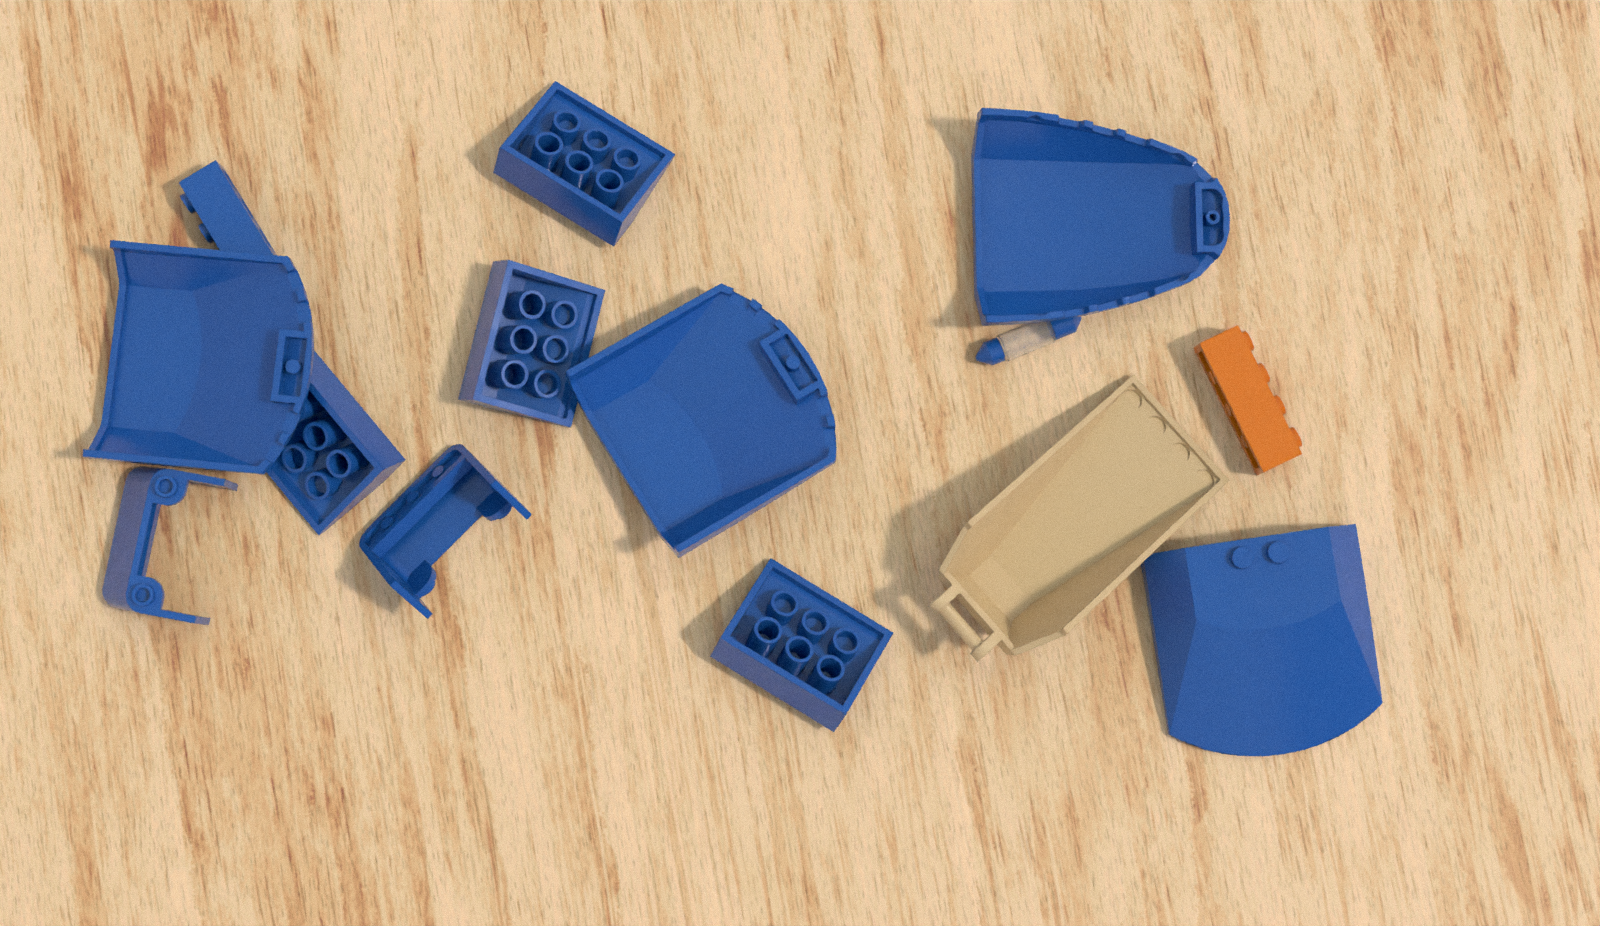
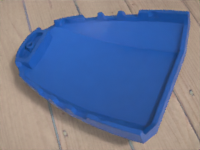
M981 108L977 113L971 154L974 297L982 326L1029 324L1091 315L1155 297L1198 278L1220 257L1230 231L1229 203L1218 178H1213L1197 163L1198 159L1194 156L1154 139L1146 140L1127 134L1126 130L1123 129L1113 130L1097 126L1088 120L1074 121L1059 118V115Z

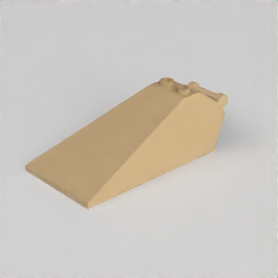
M1133 374L964 524L939 568L938 579L945 585L947 590L928 607L935 615L939 612L972 649L970 654L977 662L996 645L1005 654L1016 656L1063 637L1230 480ZM956 598L989 636L984 641L949 603Z

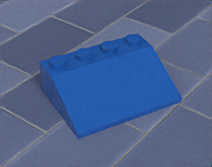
M555 81L500 146L493 173L614 247L636 218L675 154Z
M512 260L493 261L458 400L571 428L578 401L566 379L565 372L589 358L605 290Z
M314 351L310 388L303 412L288 444L266 473L315 532L320 535L380 486L406 459Z
M770 558L720 637L710 657L835 732L856 699L893 632Z

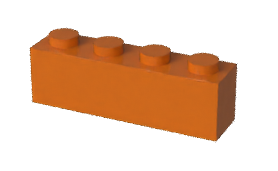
M1237 325L1199 343L1193 348L1256 476L1302 454L1299 448L1302 446L1300 436L1294 427L1289 428L1283 416L1286 414L1285 406L1278 395L1273 396L1267 384L1270 382L1269 374L1262 363L1257 364L1251 352L1254 350V345L1246 331L1241 332Z

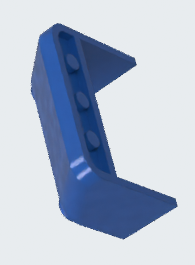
M456 444L448 448L365 530L360 538L359 546L386 582L428 619L433 613L421 600V597L430 593L435 586L436 571L432 565L482 515L489 521L502 519L509 514L512 507L526 519L532 514L462 444Z
M147 466L133 469L125 481L104 578L102 594L105 601L110 606L118 609L209 625L210 618L162 609L165 598L163 586L156 579L146 577L161 505L172 506L181 502L186 496L189 482L237 491L238 484L222 478L174 469Z

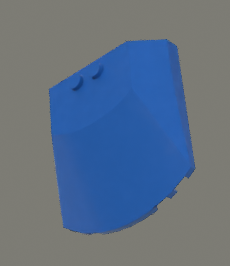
M110 240V248L114 251L119 278L117 306L102 421L89 449H83L82 457L264 475L280 456L297 427L305 406L313 371L314 331L311 309L302 280L291 258L278 255Z
M724 284L715 286L565 372L566 379L588 423L656 532L678 558L734 526L836 462L837 447L834 414H832L826 386L809 353L780 319L776 320L753 298L749 300L734 292V288Z
M1356 524L1323 527L1152 553L1141 564L1168 735L1201 749L1221 754L1237 756L1282 755L1318 746L1339 737L1369 717L1383 703Z

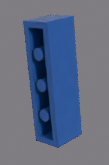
M216 160L179 182L185 192L180 195V198L191 214L197 212L203 223L198 225L209 244L215 242L219 250L277 255L226 170Z

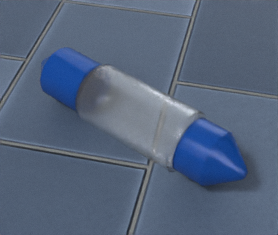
M1082 317L1023 324L998 334L996 338L983 342L975 358L977 361L989 365H995L1003 361L1008 362L1055 343L1057 339L1075 333Z

